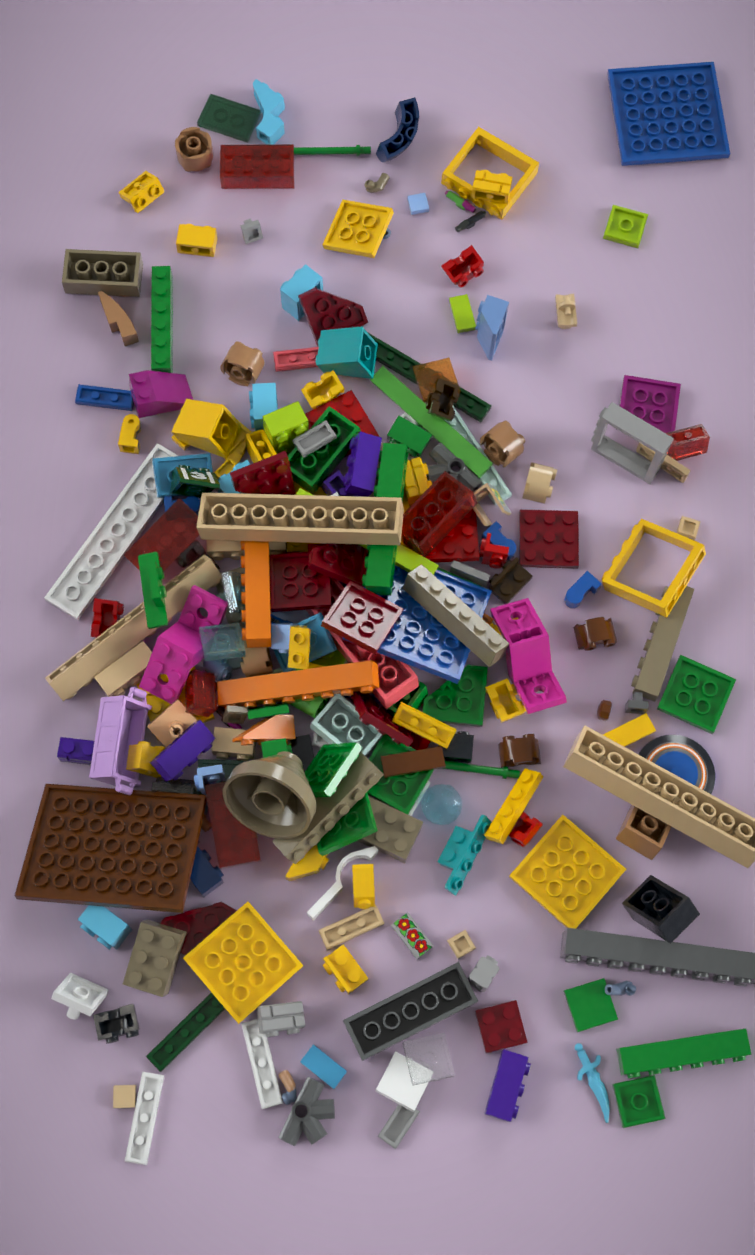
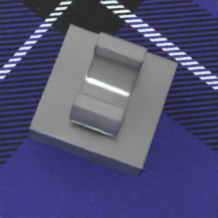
M248 219L244 221L243 225H240L246 244L263 239L258 220L252 221Z

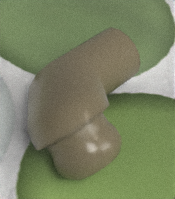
M382 173L377 182L367 180L364 184L366 191L369 193L382 191L390 177L388 174Z

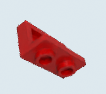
M487 533L486 539L482 538L479 556L483 557L481 564L489 565L494 569H500L507 561L509 547L490 544L491 533Z

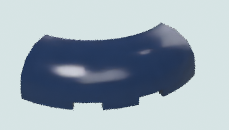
M415 97L398 103L395 110L397 132L389 139L380 142L376 151V155L381 162L385 163L396 158L412 143L418 130L420 117Z

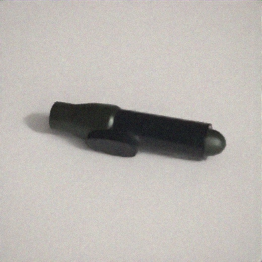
M480 211L462 221L455 227L456 232L475 226L477 221L485 217L486 211Z

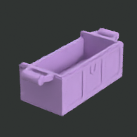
M136 687L130 688L127 697L121 695L101 698L89 775L91 779L116 786L115 790L117 792L127 795L132 794L134 786H141V781H138L139 773L126 770L129 745L138 744V741H144L148 710L152 708L151 705L147 704L146 691ZM133 696L139 697V698H141L142 700H141V701L135 700V699H133Z

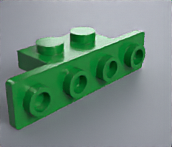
M157 552L139 555L138 562L147 627L153 629L167 626L168 619L165 605L167 593L165 586L162 584L164 573L162 567H160L159 555Z

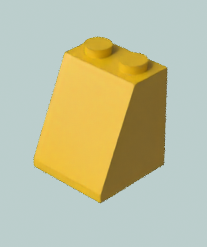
M186 399L171 432L182 443L227 458L241 424L225 405Z

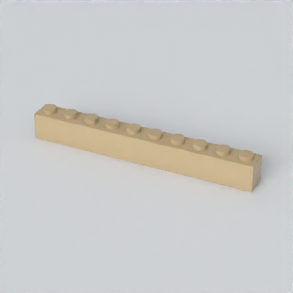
M206 555L200 557L164 585L167 593L165 605L168 623L175 614L182 612L192 586L196 585L206 591L209 588L215 587L220 582V579L223 578L214 563ZM144 602L45 677L62 701L74 697L81 687L88 686L96 675L141 643L144 638L152 636L157 631V628L149 629L147 627Z

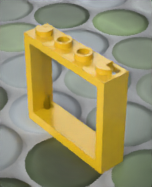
M478 126L443 171L441 184L445 185L447 189L455 191L462 198L470 200L477 207L485 209L492 216L495 215L502 220L538 173L539 162ZM476 144L525 173L510 192L508 204L472 198L473 186L453 174Z
M641 518L639 523L635 524L632 528L629 539L623 542L620 553L613 558L610 569L604 572L602 576L604 590L667 618L705 557V546L702 543ZM645 533L690 551L689 556L661 601L615 581Z

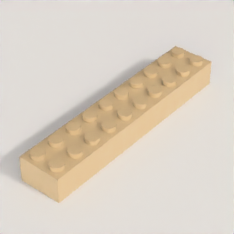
M202 493L197 530L203 540L400 545L404 508L402 498Z
M584 725L574 740L563 766L564 768L742 866L749 868L754 863L755 818Z

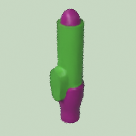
M452 191L445 192L446 197L454 201L460 209L468 210L472 213L476 211V208L467 200H464Z

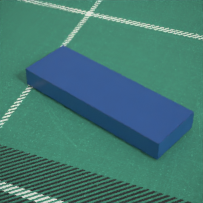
M78 384L75 403L78 405L133 411L134 401L129 390Z

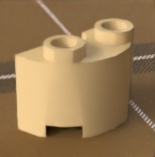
M531 462L522 498L545 504L546 497H551L553 487L550 486L551 480L555 481L557 469Z

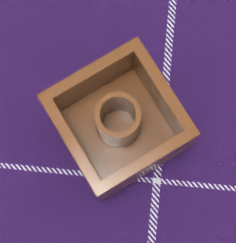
M632 805L616 836V840L653 860L662 849L671 826Z

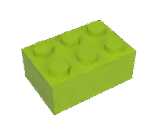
M299 401L262 416L264 432L277 454L285 451L289 455L296 447L293 439L309 431L308 419Z

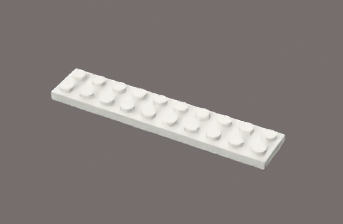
M158 443L155 445L44 597L46 601L76 620L80 619L164 502V498H157L152 459L175 457L178 455Z

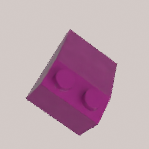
M149 370L129 374L130 391L139 418L181 410L186 399L193 400L185 374Z

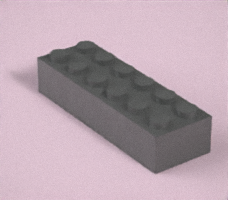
M457 962L344 1019L343 1023L361 1060L364 1061L476 1004L478 999L460 963Z

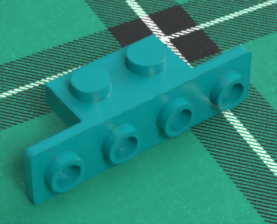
M485 815L480 816L473 832L455 826L437 861L441 866L453 870L445 884V889L455 896L462 888L466 875L472 869L473 862L481 851L482 844L486 838L484 834L492 823Z

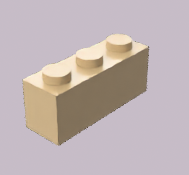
M142 641L94 677L96 682L108 697L124 695L126 689L130 686L134 687L141 682L152 651Z

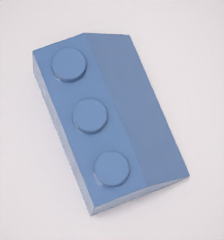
M487 295L485 301H481L479 305L478 322L475 330H478L477 339L488 360L492 361L505 328L509 302Z

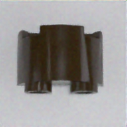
M438 378L434 383L436 384L434 392H429L426 409L429 410L427 413L447 421H452L455 416L452 406L458 401L459 386Z

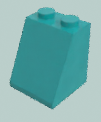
M363 327L321 330L318 340V355L315 360L316 365L323 373L334 370L336 375L373 379L378 344Z

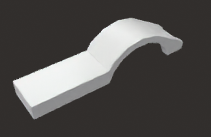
M373 846L352 852L341 860L337 866L336 882L307 912V915L313 921L343 891L340 875L346 864L355 859L371 861L378 854V849Z

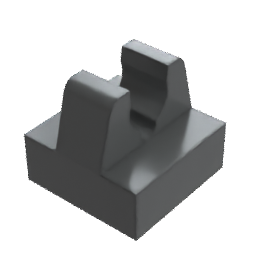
M634 692L632 700H628L625 705V713L645 714L648 711L649 701H643V692Z

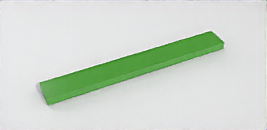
M384 366L374 374L373 379H370L377 388L410 415L424 430L431 433L433 438L442 443L457 458L462 459L465 466L479 479L493 465L489 459L444 419L427 413L429 410L426 409V404Z

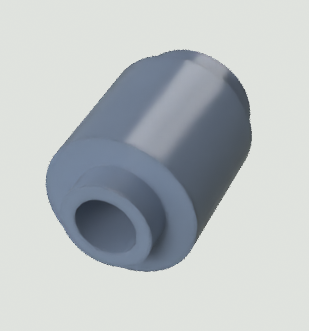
M212 654L204 660L203 667L205 671L216 681L229 680L232 677L233 668L219 656Z

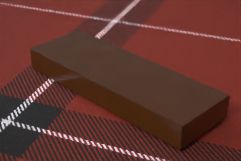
M442 746L381 756L384 778L446 767Z

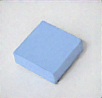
M426 193L407 196L411 215L429 212Z

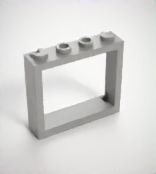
M611 402L609 407H605L599 415L600 418L596 423L597 427L591 439V442H593L591 450L651 484L660 470L674 438ZM608 424L655 451L652 462L605 436Z

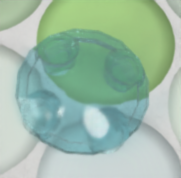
M434 785L423 795L421 802L422 812L434 824H450L461 813V797L451 785Z

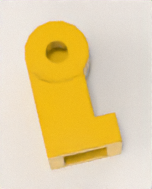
M128 414L123 419L118 441L120 452L139 454L140 452L137 435L141 432V423L138 416L134 414Z

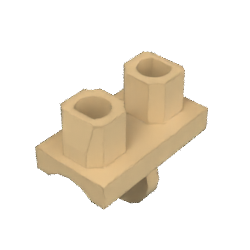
M556 294L555 303L558 327L560 329L577 327L574 294Z

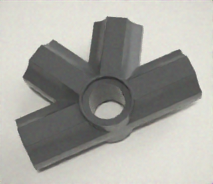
M442 443L436 445L429 453V456L437 464L428 466L429 474H427L428 481L431 480L432 484L443 481L440 495L449 499H456L459 486L471 495L482 485V481L465 466L463 460L453 455ZM458 466L461 470L454 472L451 470V467Z
M307 1077L278 1138L296 1146L302 1131L311 1145L327 1135L319 1120L335 1119L334 1099L318 1100L324 1084L311 1077ZM301 1104L305 1105L308 1110L307 1115L302 1118L296 1114V1107Z

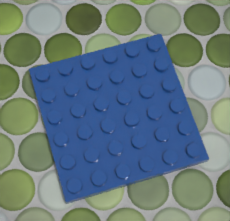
M714 62L608 69V82L622 166L730 157Z
M395 565L392 595L379 596L403 608V612L377 653L458 684L470 649L403 589L409 572ZM436 570L434 576L482 618L492 591Z

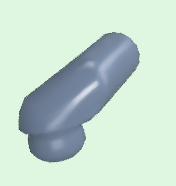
M627 980L605 986V993L607 995L622 996L627 994L631 996L636 992V987Z

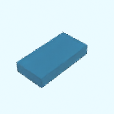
M314 1044L300 1061L333 1089H335L347 1073L344 1068Z

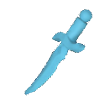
M577 1043L575 1050L583 1065L578 1071L577 1080H582L583 1074H587L588 1085L601 1106L605 1122L608 1123L610 1114L609 1098L605 1085L600 1080V1073L595 1069L600 1064L601 1057L597 1055L596 1060L591 1063L585 1050H583V1045Z

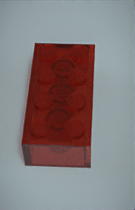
M294 144L220 145L221 188L295 189Z
M444 471L404 512L401 542L414 552L426 557L476 506L477 501L473 491Z
M179 498L124 556L139 569V555L157 552L160 567H162L164 573L200 536L197 530L198 515Z
M226 781L205 785L219 868L226 869L262 862L256 832L239 822L225 804L223 788Z

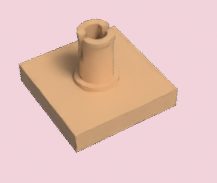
M177 699L149 723L147 727L167 747L176 738L180 737V734L182 735L192 723L198 720Z

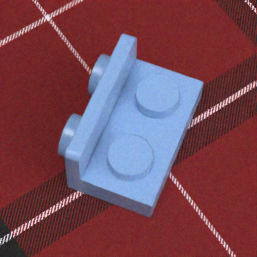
M222 764L197 768L198 775H194L197 791H201L202 795L206 796L205 784L217 786L222 784V781H226Z

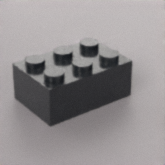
M652 875L622 902V905L634 921L670 944L700 915L688 896Z

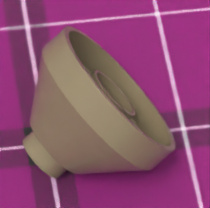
M283 751L277 755L239 764L233 769L223 788V798L232 815L247 828L264 836L278 839L297 837L308 829L316 812L315 796L302 769V761L290 752Z

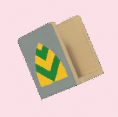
M486 483L466 498L482 524L489 528L492 523L478 502L489 493L503 513L507 515L512 513L495 486Z

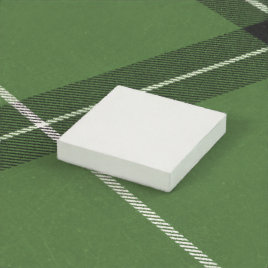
M395 1051L375 1091L414 1112L434 1072Z

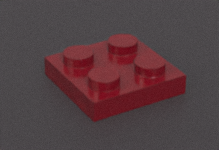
M517 1000L475 1010L485 1053L528 1043Z

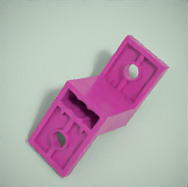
M196 585L192 586L178 622L158 636L139 687L170 704L179 699L190 669L210 653L229 603ZM200 608L207 610V617L201 615ZM161 674L167 675L169 681L164 682L161 679Z
M529 598L491 608V616L502 637L509 642L505 651L508 676L512 684H514L527 713L531 714L567 703L566 696L552 671L549 635Z

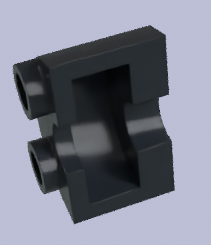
M134 1004L93 1015L98 1041L106 1040V1044L119 1041L120 1036L126 1035V1038H131L139 1035L140 1028Z

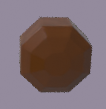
M601 701L597 709L598 719L603 721L609 719L612 707L610 701Z

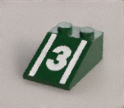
M179 465L174 468L172 473L170 494L201 498L202 493H215L220 488V483L216 474L209 472V469L198 468V470L190 469V466Z

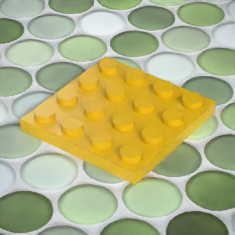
M562 814L509 875V878L566 928L576 929L626 871V868Z
M248 901L183 957L185 962L238 1024L303 967V964Z

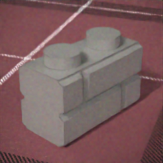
M488 955L486 958L481 957L467 978L470 985L481 992H485L499 971L498 961Z
M302 1001L257 1007L259 1033H265L266 1037L279 1036L278 1032L287 1031V1035L300 1033L299 1029L305 1027Z

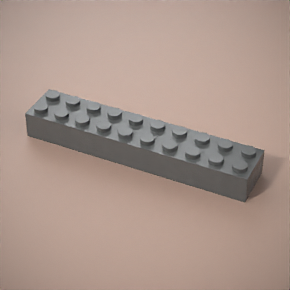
M567 928L562 933L560 958H564L567 963L577 964L578 961H586L588 966L607 964V968L610 969L628 967V971L641 972V970H650L649 973L654 975H662V973L667 972L671 973V977L676 978L690 975L693 980L699 981L712 978L714 983L721 984L734 981L736 986L755 984V953L679 942H672L670 944L664 940Z

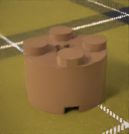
M189 127L182 130L175 140L179 164L187 172L200 171L210 167L213 160L210 135L197 127Z
M236 341L230 347L220 369L223 374L226 372L229 375V380L238 385L248 386L251 383L255 384L265 365L262 358L263 353L257 348L252 349Z
M506 420L496 424L480 438V444H484L486 448L484 453L488 459L497 466L502 464L503 467L509 465L523 453V444L526 442L525 438L521 434H517Z
M239 640L236 643L237 652L241 659H243V662H240L242 672L246 677L274 673L268 647L247 648L246 640Z

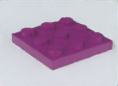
M624 375L620 407L674 438L681 384Z

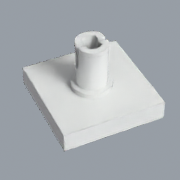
M70 972L55 989L51 999L68 1006L67 1017L76 1020L80 1013L91 1016L106 998L108 989Z

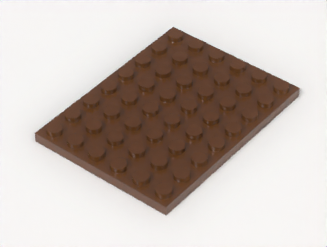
M45 784L14 896L18 900L183 913L207 803L206 795L133 790L131 795L117 792L115 788Z

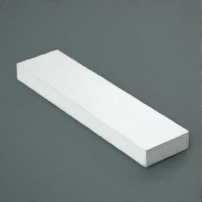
M258 1019L241 1023L261 1108L266 1109L283 1104L266 1034L259 1033Z
M142 1072L125 1157L126 1162L143 1165L148 1163L164 1075Z

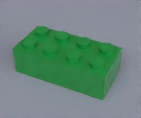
M330 406L310 429L327 421L337 435V438L304 458L296 447L288 455L293 481L313 495L350 451L352 437H355L360 432V427Z

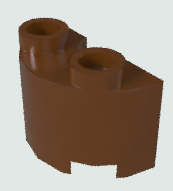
M604 617L585 620L586 624H576L573 627L579 650L585 649V651L596 649L598 644H604V647H611L617 643L611 618L605 620Z
M525 734L523 738L505 736L502 738L503 742L498 744L501 768H504V766L515 767L518 765L541 764L538 739L535 738V734Z

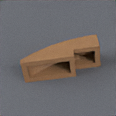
M102 291L98 292L111 332H120L124 346L139 342L137 332L126 312L110 296Z

